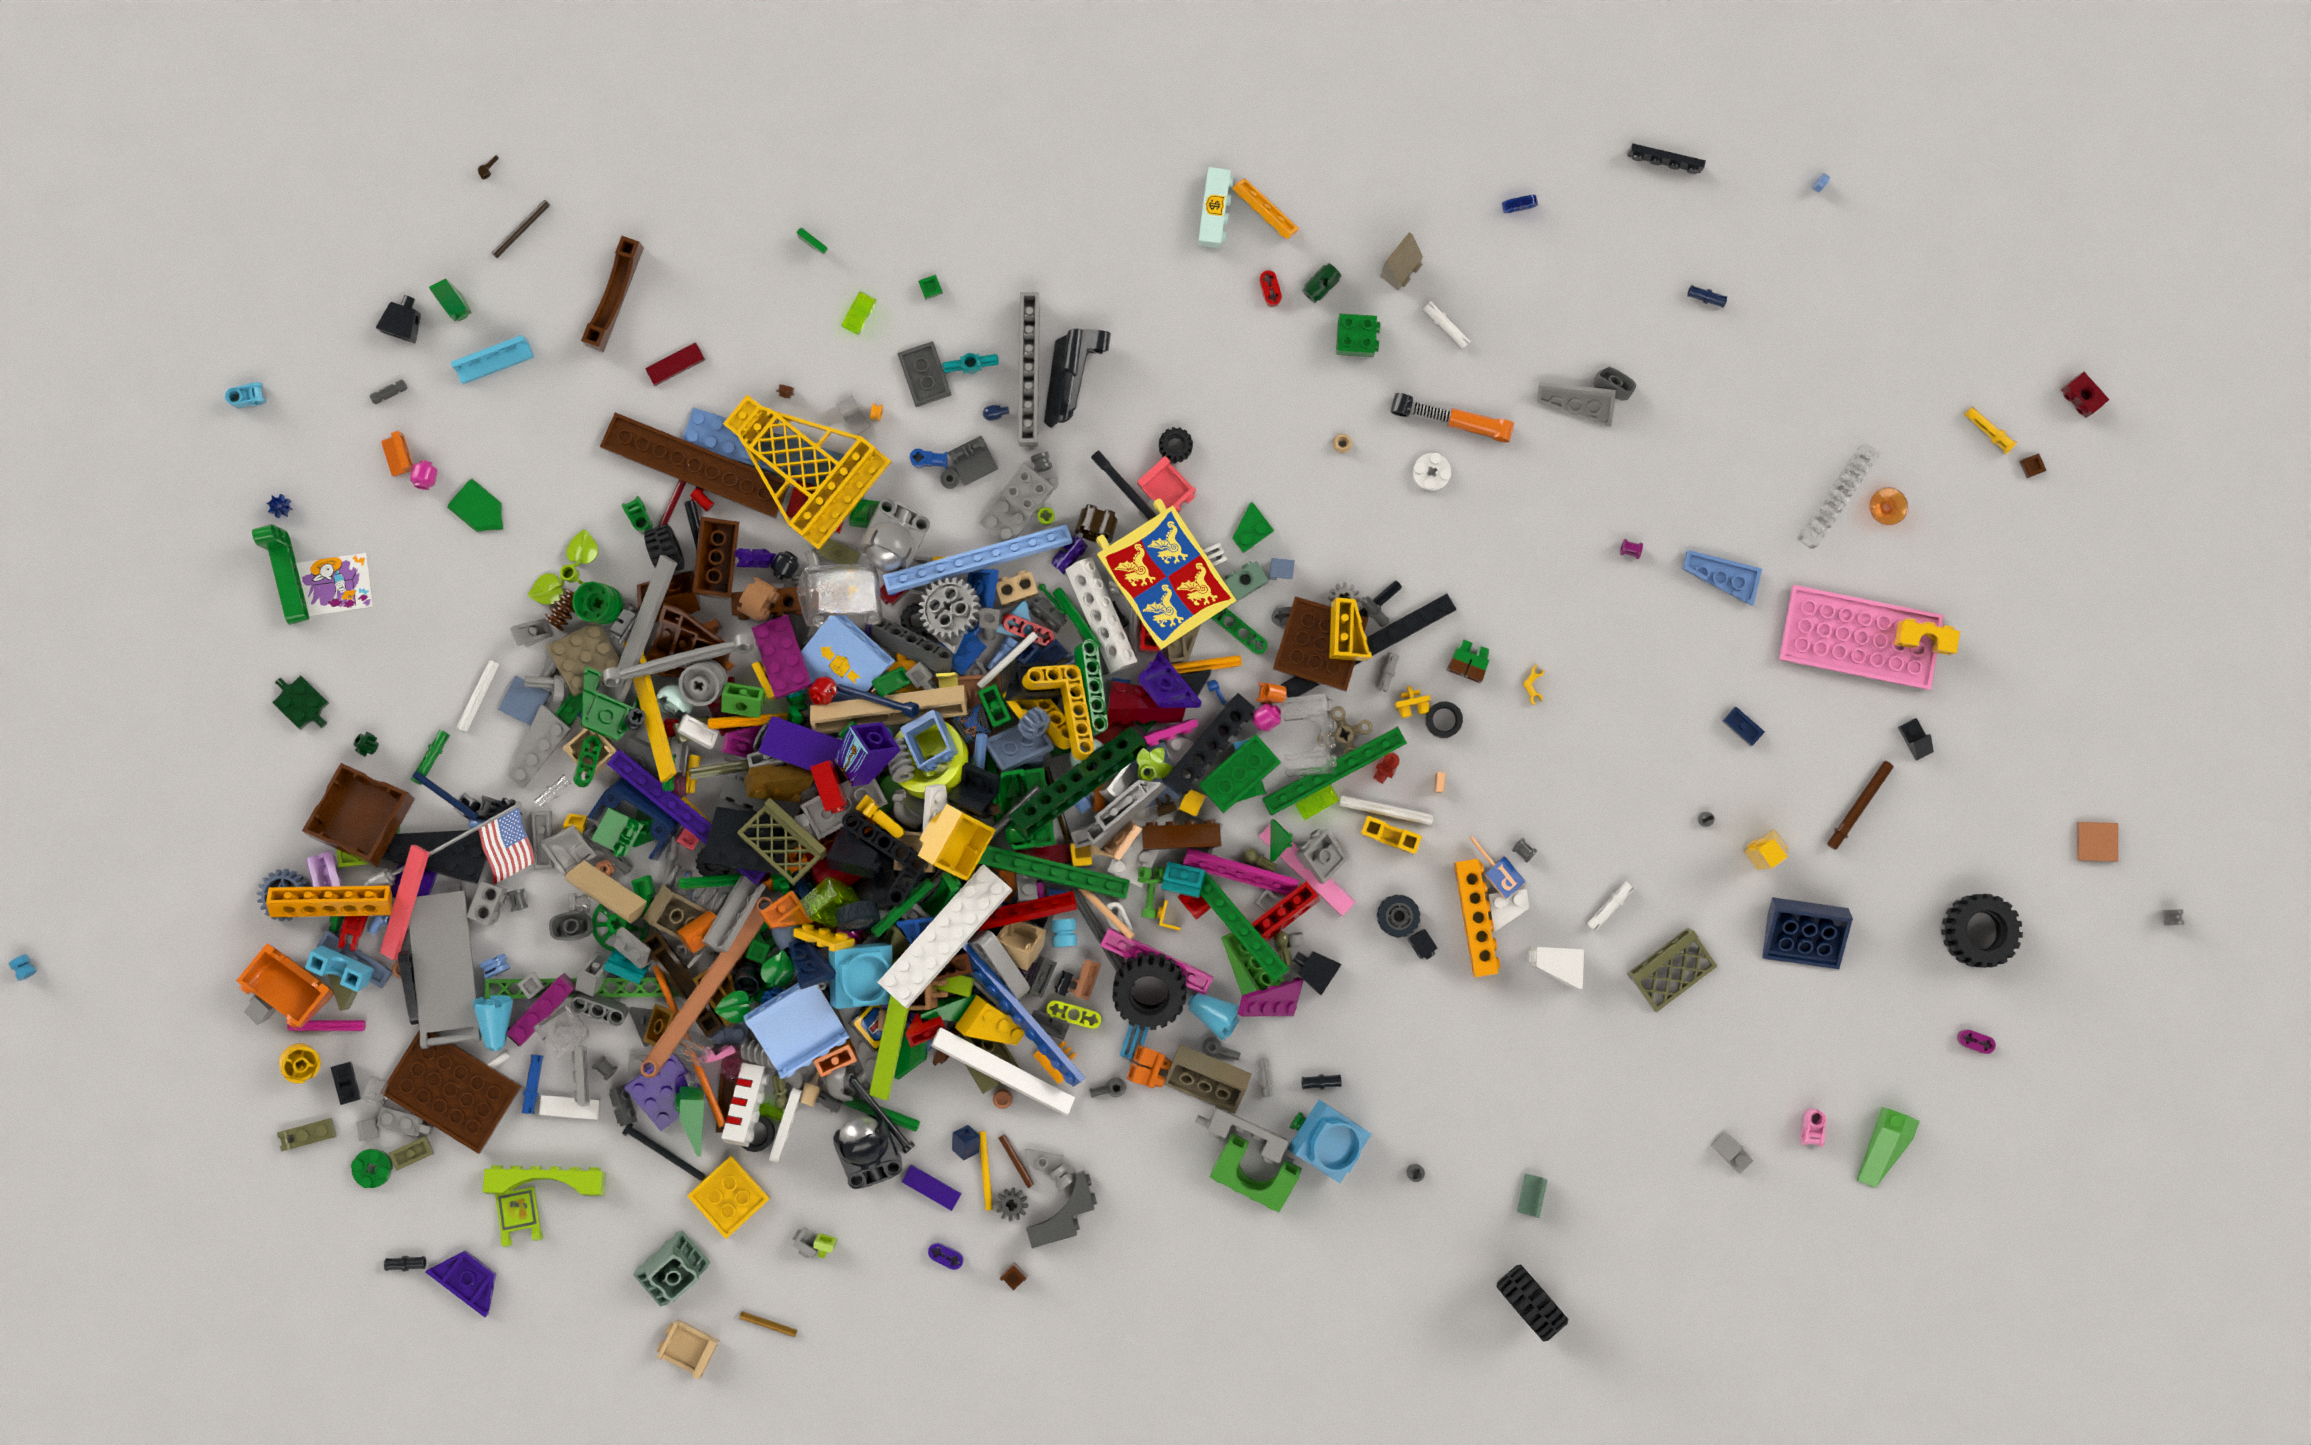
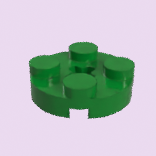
M373 1148L364 1150L351 1163L352 1176L363 1188L382 1186L390 1178L389 1176L393 1168L392 1160L384 1151ZM369 1164L376 1165L377 1168L374 1169V1174L368 1171Z

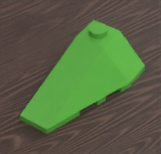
M1233 933L1221 937L1242 995L1257 990L1264 991L1269 986H1279L1281 982L1285 981L1281 977L1275 983Z
M1882 1107L1857 1181L1877 1187L1914 1139L1919 1120Z

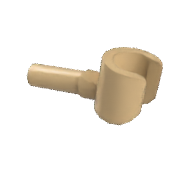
M1090 844L1091 854L1115 859L1110 853L1100 851L1099 847Z

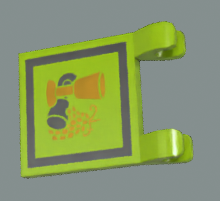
M535 1187L511 1191L508 1194H495L502 1247L512 1245L511 1231L532 1228V1240L538 1241L543 1239Z

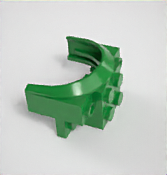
M1044 767L1001 773L1000 793L1004 815L1023 799L1024 795L1034 786L1038 785L1042 790L1047 786ZM1053 821L1035 833L1033 839L1020 843H1009V845L1017 851L1055 845Z

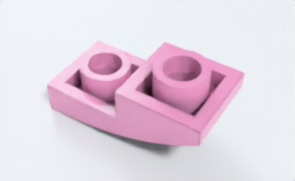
M726 1044L718 1050L719 1054L715 1048L711 1050L706 1048L698 1053L701 1063H709L731 1056L739 1050L735 1044L731 1046Z

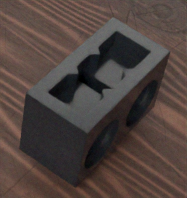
M349 1061L330 1067L340 1105L360 1100L361 1095L352 1062Z

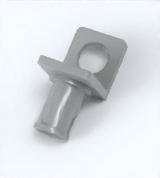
M981 608L979 627L984 628L983 638L985 640L991 641L995 639V629H999L1001 619L1000 610Z

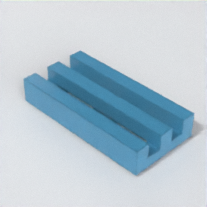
M1129 1025L1120 1056L1133 1060L1134 1056L1132 1054L1140 1032L1139 1025L1137 1026L1129 1053L1126 1054L1125 1050L1133 1026ZM1145 1027L1140 1045H1144L1149 1027Z

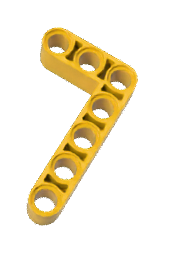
M1075 665L1030 668L1022 679L1023 686L1026 689H1061L1073 757L1080 761L1085 760L1093 752L1094 742L1080 669ZM1067 673L1072 675L1073 679L1069 678ZM1048 675H1052L1055 680L1050 679ZM1030 676L1035 677L1036 681L1031 680ZM1070 692H1074L1076 697H1073ZM1073 710L1078 711L1080 715H1076ZM1076 728L1081 729L1083 734L1079 733ZM1080 746L1084 747L1086 749V752H1083L1080 749Z
M1051 699L1020 700L1027 710H1031L1033 707L1043 708L1051 720L1049 728L1045 732L1059 748H1071L1066 717ZM1076 728L1079 733L1083 734L1081 729Z

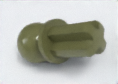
M1249 848L1243 853L1244 861L1249 864L1256 863V868L1260 867L1274 872L1277 867L1276 863L1263 857L1264 854L1259 857L1255 849Z
M1279 931L1274 935V942L1280 947L1276 951L1279 952L1280 959L1288 967L1293 964L1290 952L1292 947L1287 946L1289 942L1288 934L1284 931Z
M775 1074L772 1076L773 1095H778L775 1104L779 1109H785L789 1096L785 1093L789 1090L785 1086L784 1078L781 1079L779 1074Z

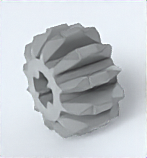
M1346 582L1343 583V588L1336 584L1337 590L1331 589L1330 592L1333 595L1328 596V600L1332 601L1344 595H1347L1348 599H1355L1356 602H1360L1361 598L1354 597L1359 594V591L1352 592L1354 585H1351L1348 589Z

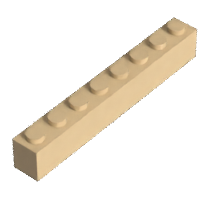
M964 685L892 694L884 697L901 703H908L910 701L919 705V713L914 719L906 717L900 710L864 699L810 705L812 730L823 734L840 732L852 720L858 725L883 722L887 726L912 722L931 710L940 712L943 718L967 715V697Z

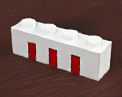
M742 1063L721 1137L726 1143L748 1147L749 1142L753 1141L754 1124L758 1122L760 1115L758 1111L759 1106L765 1098L763 1091L765 1085H768L770 1080V1074H768V1070L763 1066Z

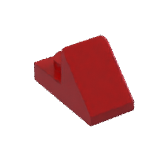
M917 1012L905 1033L910 1047L933 1039L940 1027L946 1030L941 1016L922 1023Z

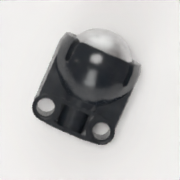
M854 1116L844 1123L841 1130L838 1129L835 1132L833 1145L848 1178V1185L852 1189L872 1186L891 1179L902 1172V1157L898 1153L889 1128L881 1116Z

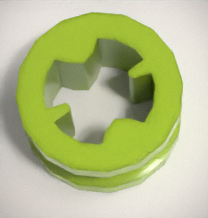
M1049 507L1041 508L1038 512L1039 522L1043 525H1051L1055 520L1054 511ZM1043 512H1048V515H1052L1049 521L1041 518V515H1044Z

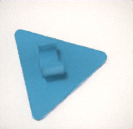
M1022 601L1010 613L1031 621L1026 601ZM1013 619L1007 621L1009 627L1010 625L1019 627V624L1015 623ZM1001 623L999 624V629H995V631L998 633L1025 639L1021 636L1008 632L1002 627ZM1026 625L1023 628L1025 635H1029L1032 632L1031 625Z

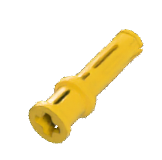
M1973 406L1965 413L1964 416L1991 438V443L1998 445L2005 455L2018 443L2016 440L2013 441L2005 434L2006 431L1995 427Z

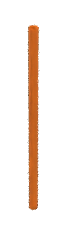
M655 965L652 968L668 1007L678 1014V1007L665 976L659 966ZM687 1032L682 1039L716 1122L719 1128L724 1127L726 1122Z

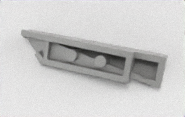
M1138 780L1094 817L1097 821L1083 829L1092 845L1102 848L1166 788L1165 784Z

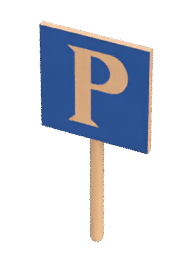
M1470 837V840L1492 865V868L1485 873V876L1506 900L1526 881L1505 856L1495 864L1475 838Z

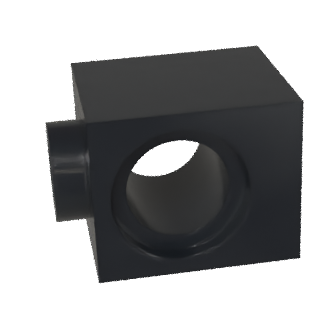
M1426 929L1420 930L1407 939L1420 959L1425 957L1427 960L1436 954L1434 951L1438 947Z

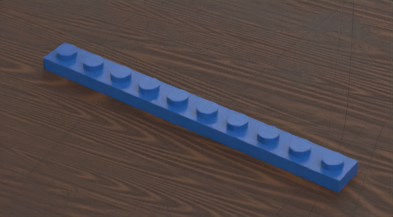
M966 942L956 954L969 953L974 977L982 982L987 992L996 998L1000 1007L1009 1013L1013 1022L1023 1029L1026 1037L1037 1045L1039 1052L1051 1061V1065L1063 1075L1064 1080L1074 1087L1081 1083L1086 1077Z

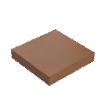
M2077 822V860L2118 862V823Z

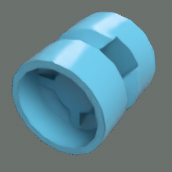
M1075 918L1051 921V930L1055 933L1052 937L1053 947L1078 945L1077 935L1073 933L1076 930Z

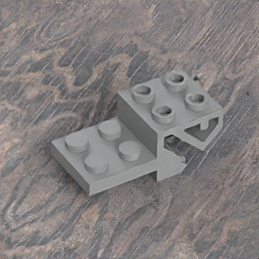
M1023 463L1000 492L1002 495L980 521V524L1002 542L1015 539L1029 522L1036 517L1039 510L1043 508L1044 502L1050 497L1055 487L1030 466Z

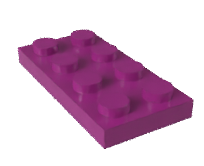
M788 614L752 627L775 698L779 699L811 687L812 682Z

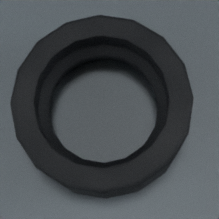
M1448 701L1438 702L1429 709L1425 717L1426 726L1434 736L1449 738L1461 729L1463 715L1460 708L1454 703ZM1440 709H1448L1455 716V724L1448 731L1438 730L1433 723V716Z
M760 1114L758 1120L767 1129V1137L764 1142L757 1145L749 1143L748 1147L741 1146L747 1151L758 1152L771 1145L775 1136V1128L768 1117Z

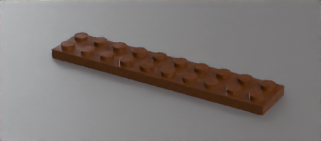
M616 412L614 413L600 448L776 519L779 508L757 469ZM764 473L776 494L785 481ZM788 486L786 490L782 493V495L778 498L781 505L785 499V496L790 486Z

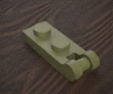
M332 1118L277 1132L278 1138L281 1139V1152L337 1137ZM293 1135L295 1142L290 1143L288 1136Z

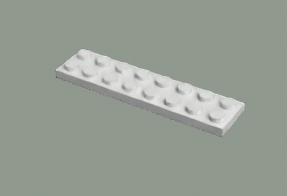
M1175 734L1176 738L1168 740L1166 743V750L1173 768L1194 744V742ZM1197 755L1194 756V761L1200 764L1202 758ZM1182 770V776L1187 779L1190 778L1189 771ZM1185 793L1180 795L1181 798L1171 800L1175 802L1176 811L1159 817L1156 810L1158 805L1144 808L1131 821L1141 829L1142 826H1146V822H1157L1158 826L1165 825V822L1173 821ZM1141 830L1120 861L1116 858L1112 860L1107 872L1119 878L1130 880V883L1142 888L1144 883L1137 882L1139 878L1138 870L1140 867L1151 869L1159 850H1143Z
M983 864L877 983L907 1009L1013 890Z

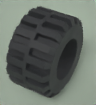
M668 524L644 532L645 545L654 568L657 566L660 555H666L677 563L674 572L684 569L685 562L674 531Z

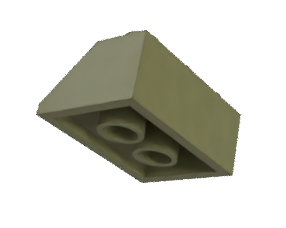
M968 1036L962 1038L1019 1068L1005 1043ZM965 1064L982 1094L1001 1083Z

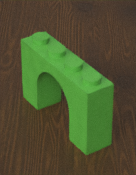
M1231 1133L1209 1177L1217 1183H1221L1233 1191L1239 1192L1251 1200L1257 1201L1279 1213L1297 1183L1302 1168L1284 1159L1273 1178L1266 1181L1253 1180L1242 1171L1240 1161L1246 1152L1249 1141Z

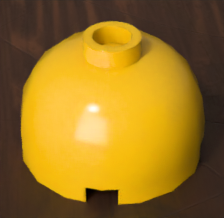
M296 1043L283 1050L278 1064L281 1074L287 1081L302 1084L306 1082L305 1080L316 1076L320 1070L321 1060L313 1047L305 1043Z

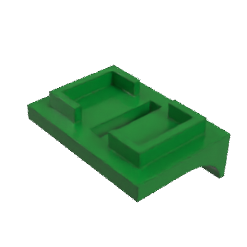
M860 500L851 511L850 526L867 528L870 522L867 520L870 506H873V516L880 501ZM882 507L885 512H889L888 508Z

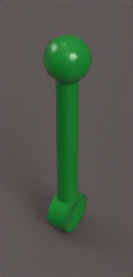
M1040 584L1038 586L1039 590L1043 591L1063 616H1065L1067 613L1046 590L1045 584Z

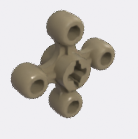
M1335 706L1331 710L1330 715L1336 722L1337 728L1333 733L1320 734L1317 743L1322 748H1328L1334 742H1341L1345 747L1344 754L1356 749L1353 744V738L1358 734H1369L1373 726L1367 719L1361 720L1354 726L1347 724L1345 721V709L1341 706ZM1335 711H1340L1342 715L1340 717H1336ZM1362 724H1367L1368 730H1363ZM1342 727L1343 729H1345V731L1350 732V734H1348V739H1345L1344 736H1340V734L1342 733ZM1326 737L1328 743L1324 744L1321 739Z

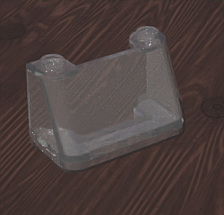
M872 564L810 565L802 571L796 592L806 626H821L827 621L829 615H863L865 623L871 625L881 624L883 612L879 576L875 566Z

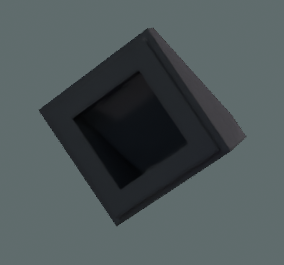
M466 793L459 800L475 813L481 806L480 802ZM455 807L453 808V809H455L458 813H460L463 817H465V818H467V819H470L468 816H466L465 814H463L461 811H459V810L456 809Z

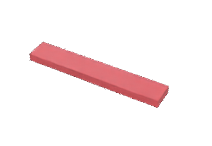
M411 845L380 949L381 954L392 960H398V954L403 945L430 853L417 845Z

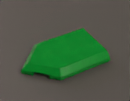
M470 479L447 506L449 510L476 532L503 530L502 503L473 479Z
M907 1028L904 1029L894 1078L898 1080L927 1060V1041L910 1047L905 1035L908 1030Z

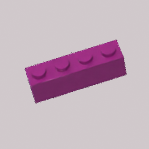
M565 973L560 975L509 1029L507 1034L522 1046L575 990L576 983Z

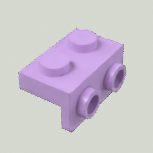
M332 851L323 852L318 856L306 859L312 887L341 885V877L336 871L337 860Z

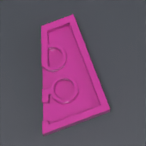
M1188 719L1166 726L1164 730L1150 731L1148 736L1141 737L1150 747L1159 744L1158 740L1164 738L1167 741L1176 738L1175 734L1181 732L1184 735L1193 732L1192 728L1197 727L1198 723L1196 719Z

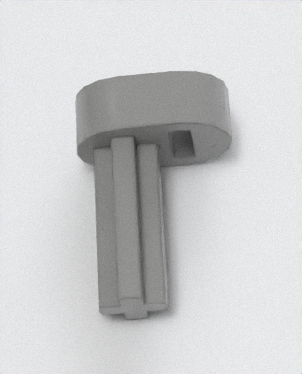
M554 675V678L525 676L524 687L553 689L552 701L563 702L565 681L561 675Z

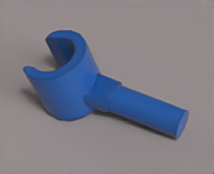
M1216 680L1208 681L1209 692L1215 690L1221 703L1225 704L1226 700L1221 693L1218 682Z

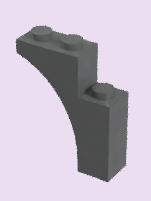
M1084 1170L1076 1173L1074 1190L1064 1207L1048 1220L1027 1227L1026 1230L1031 1248L1077 1236V1230H1080L1078 1219H1074L1073 1216L1095 1210L1094 1205L1097 1204L1095 1193L1090 1192L1091 1178L1089 1174H1085Z

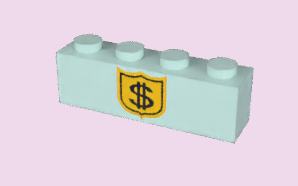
M1208 167L1198 246L1221 248V242L1225 243L1226 231H1223V225H1227L1229 213H1225L1226 206H1230L1231 195H1228V188H1232L1234 178L1230 176L1231 170Z

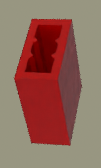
M828 760L811 766L810 769L825 812L831 811V814H836L844 811V806H847L848 802L834 761Z

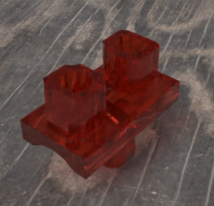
M1390 752L1384 758L1381 757L1375 767L1377 771L1373 778L1381 784L1384 783L1387 777L1392 779L1400 763L1399 756L1396 753Z

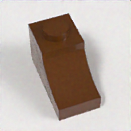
M969 953L956 954L934 978V981L972 973L973 968Z

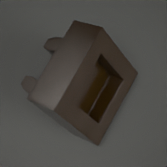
M1165 794L1167 798L1165 803H1161L1158 797L1155 799L1158 805L1156 810L1159 817L1177 810L1175 802L1171 801L1168 794Z

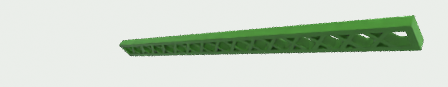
M644 977L641 980L644 981L642 984L634 983L638 988L633 993H629L624 988L632 981L625 978H605V983L596 993L603 997H664L663 993H657L661 990V987L656 977ZM762 977L760 979V984L764 982ZM557 978L540 979L542 983H546V988L533 998H539ZM571 978L575 983L577 982V978ZM485 979V999H490V996H492L491 983H497L502 988L497 995H502L506 992L505 996H510V998H527L525 994H522V990L517 994H513L508 989L513 983L518 984L523 979ZM649 981H652L657 986L652 993H649L644 988ZM610 982H614L619 987L614 993H610L605 988ZM676 989L671 992L673 997H680ZM571 993L568 998H573L575 994Z

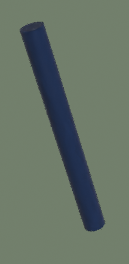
M416 771L413 774V778L473 821L478 819L479 815L420 772Z

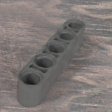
M875 617L871 620L870 638L874 642L917 663L922 661L926 667L938 673H949L951 671L953 652L950 649L886 618Z

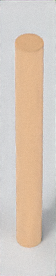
M1079 889L1129 940L1135 936L1092 892Z

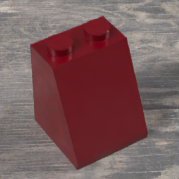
M834 842L824 845L827 855L810 869V874L824 904L862 878L861 876L829 869L827 856ZM805 853L807 862H810L814 856L810 853Z

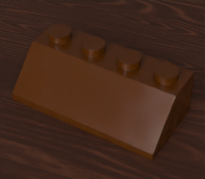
M701 516L692 593L724 600L731 598L736 558L735 551L737 549L740 522Z
M1204 820V824H1196V821H1185V825H1177V821L1165 822V825L1158 826L1157 822H1146V826H1142L1143 850L1221 847L1220 823L1216 824L1215 820Z

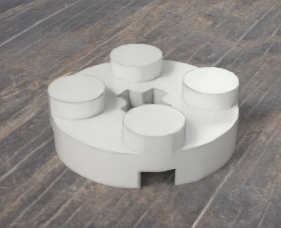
M1439 453L1424 454L1416 461L1413 468L1415 483L1418 487L1427 491L1435 492L1441 490L1446 486L1451 477L1450 464ZM1428 468L1436 469L1435 477L1427 475L1429 472Z

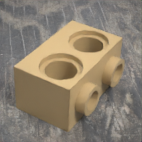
M1023 570L1017 572L1015 577L1009 578L1005 576L998 579L996 589L1002 607L1039 596L1031 571ZM1023 580H1028L1031 583L1028 589L1020 587V583ZM1005 586H1010L1012 588V593L1010 595H1004L1002 593V589Z

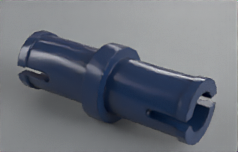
M1694 285L1690 286L1687 297L1701 300L1704 304H1714L1721 308H1724L1727 302V296L1714 293L1711 289L1705 290Z

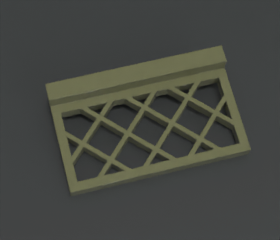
M769 798L764 803L765 806L737 832V835L794 885L820 859L822 860L827 855V851L823 845ZM766 813L771 817V824H759V818ZM782 827L785 830V837H773V828ZM749 828H757L756 838H748L744 833ZM759 828H771V837H759ZM785 840V850H773V841ZM787 840H796L799 843V849L787 850ZM759 841H771V850L762 851L759 848ZM799 853V863H787V854ZM801 853H810L814 856L810 862L801 863ZM773 854H785V863H775L773 861ZM799 866V873L794 878L787 874V867Z
M1685 929L1627 973L1655 1012L1661 1010L1717 967V964L1697 938L1698 935L1692 929ZM1693 942L1698 946L1697 955L1688 954V947ZM1676 955H1683L1681 966L1672 965L1673 957ZM1687 956L1696 957L1695 968L1685 967ZM1700 958L1707 959L1711 964L1706 969H1698ZM1662 966L1668 967L1666 978L1657 977L1658 969ZM1672 968L1681 969L1679 980L1670 978ZM1685 970L1694 971L1693 978L1690 981L1683 980ZM1646 978H1652L1651 989H1645L1640 982ZM1656 979L1666 980L1664 991L1655 990ZM1670 981L1679 982L1678 990L1674 993L1668 992ZM1654 993L1663 994L1662 1002L1656 1006L1653 1001Z

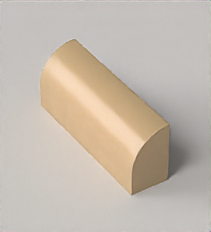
M585 860L566 873L565 880L629 923L634 922L642 915L647 903L646 900Z

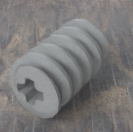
M898 738L894 740L901 750L888 763L892 780L896 783L914 778L912 772L915 770V767L911 766L913 763L912 759H908L911 754L907 752L909 748L905 745L906 740Z
M746 1037L741 1046L742 1059L770 1069H776L757 1038Z

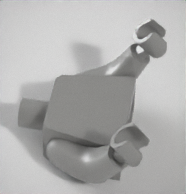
M904 789L895 790V794L892 797L894 808L890 814L904 825L917 829L923 823L922 816L924 814L925 799L917 798Z

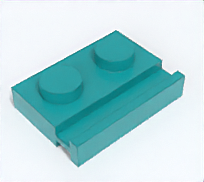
M1168 862L1161 890L1199 898L1206 871Z
M614 949L603 970L640 984L649 970L650 964L640 969L617 949Z

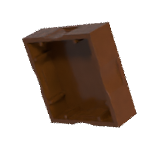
M340 763L327 786L322 800L314 808L302 831L319 842L377 867L415 798L402 789L386 782L374 780L365 773Z

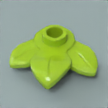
M1142 748L1138 752L1136 758L1139 765L1137 775L1141 780L1149 782L1154 778L1162 779L1173 769V766L1164 763V748H1154L1150 752ZM1148 768L1149 773L1144 775L1143 771Z

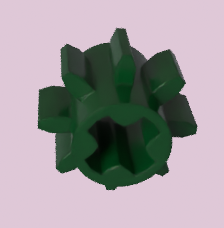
M366 732L365 735L360 733L353 743L356 747L355 751L366 757L367 753L370 755L374 754L379 745L376 741L377 737L369 732Z

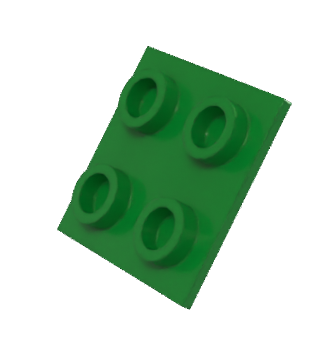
M608 807L591 840L613 850V854L616 857H621V855L627 856L644 824Z

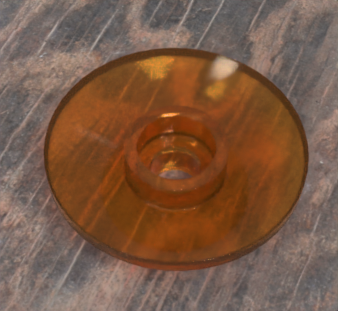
M1886 487L1874 493L1869 507L1873 518L1877 522L1884 525H1894L1902 521L1906 516L1908 502L1901 491ZM1885 504L1889 506V511L1884 509Z

